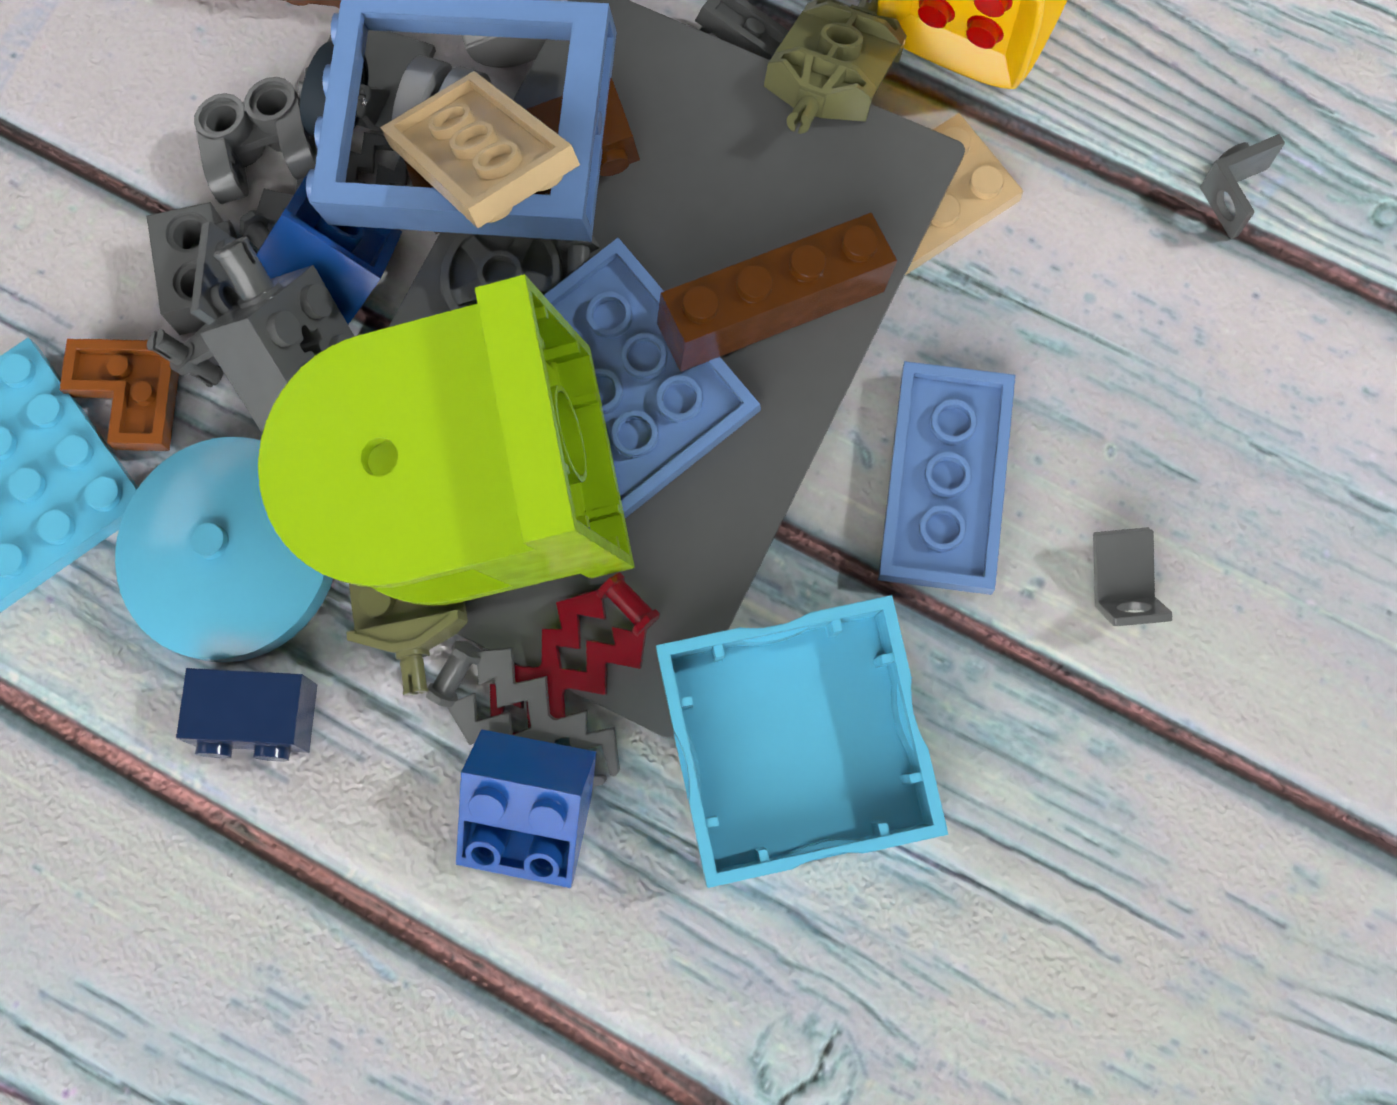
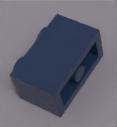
M186 668L176 739L195 746V755L202 757L231 758L232 749L254 750L253 758L280 762L289 761L290 752H310L318 685L303 674Z

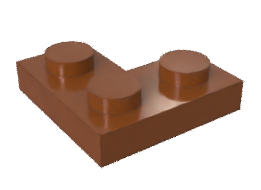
M67 339L59 390L73 398H113L107 444L114 450L170 451L179 374L171 369L170 362L157 353L148 350V340Z

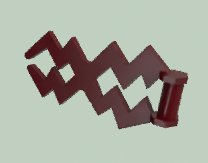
M620 572L610 577L596 591L556 602L562 629H542L541 665L539 667L514 665L516 682L547 676L550 714L555 718L565 716L564 693L568 688L607 695V663L637 669L642 668L646 632L660 618V613L656 609L652 610L625 582V577ZM608 597L635 625L632 630L613 626L612 632L615 644L586 640L587 671L562 668L558 646L581 649L580 615L605 620V598ZM490 683L491 717L504 713L505 706L497 708L495 683ZM524 701L512 705L523 709ZM527 701V702H526V703H527V719H528V728H529V727H531V722H530L529 707H528V701Z

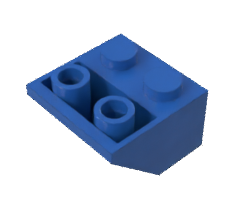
M481 729L461 771L456 865L571 888L592 798L597 752Z

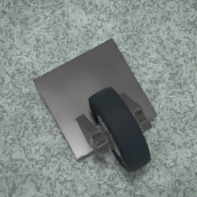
M368 30L354 128L356 125L383 133L380 127L392 121L396 93L406 68L419 55L433 58L436 52L434 45L391 31ZM331 35L328 41L318 49L309 66L305 69L304 81H299L298 83L302 125L305 131L313 137L316 120L319 116H323L326 96L322 80L325 66L331 64L334 45Z

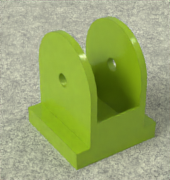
M525 274L475 287L477 304L343 340L314 356L289 380L272 406L264 426L258 455V477L262 501L272 526L283 543L306 565L338 581L362 587H371L382 594L401 601L429 606L459 603L577 574H582L588 578H595L635 568L591 349Z

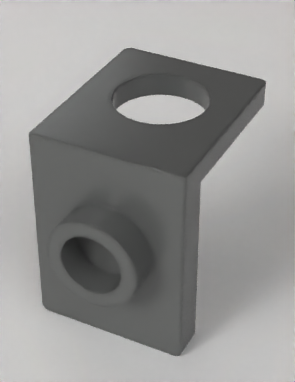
M1280 134L1251 146L1247 142H1243L1228 149L1214 162L1200 186L1230 239L1240 235L1254 214V209L1237 182L1261 173L1271 166L1285 144ZM1224 191L1229 194L1233 201L1235 217L1231 215L1225 205Z
M1149 527L1094 532L1095 607L1113 626L1172 621V611L1155 597L1154 531ZM1129 610H1142V611H1144V612H1125V611H1129Z

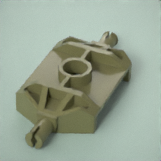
M813 0L809 2L768 62L764 87L794 108L787 117V125L791 131L795 132L797 126L801 123L798 133L803 134L807 132L815 117L866 122L873 97L893 62L899 63L907 37L896 18L877 15L878 0H872L870 3V0H860L858 6L853 4L848 6L838 0Z
M349 584L354 630L346 632L347 640L395 653L396 659L400 660L403 695L409 696L417 695L418 692L421 694L429 692L422 657L430 656V649L456 635L467 624L468 618L465 601L448 605L429 606L413 604L382 594L371 587Z

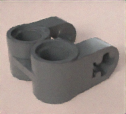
M269 77L255 83L249 89L243 102L233 94L222 93L213 95L198 107L194 115V125L196 127L204 175L212 194L220 204L248 196L249 190L245 167L255 163L262 156L266 145H269V147L277 152H282L285 162L296 180L305 178L310 169H315L318 151L315 138L305 131L300 116V97L293 85L285 78Z

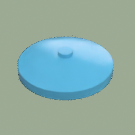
M220 437L195 443L176 452L159 464L146 477L132 496L124 512L115 549L116 576L121 596L128 611L140 628L160 645L176 653L198 660L225 663L248 660L266 654L286 643L307 625L324 602L331 587L333 578L319 573L296 557L283 543L268 518L259 487L258 455L260 440L246 437Z

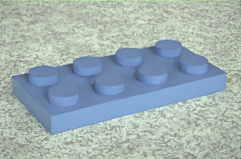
M904 361L878 580L987 595L993 594L996 586L1016 375Z

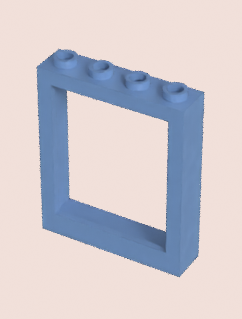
M341 0L339 13H334L331 20V38L334 45L331 64L325 66L323 71V90L326 96L323 116L317 118L314 128L315 144L318 149L315 169H310L306 179V193L311 205L328 225L591 242L602 159V141L609 84L612 76L617 35L609 3L551 0ZM368 30L570 40L558 135L572 145L580 165L563 175L562 180L551 188L550 195L533 194L515 205L512 211L503 219L486 223L480 228L473 225L435 188L346 183Z

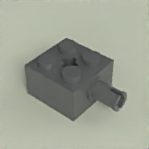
M245 236L228 243L213 254L223 267L241 299L230 310L200 332V335L262 432L271 408L280 392L297 371L328 347L355 336L314 265L270 279L251 247L250 240Z

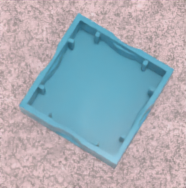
M892 595L810 612L791 622L765 628L740 627L656 645V653L707 888L792 870L806 862L846 853L864 854L949 835L929 749L921 736L914 716L911 693L912 677Z

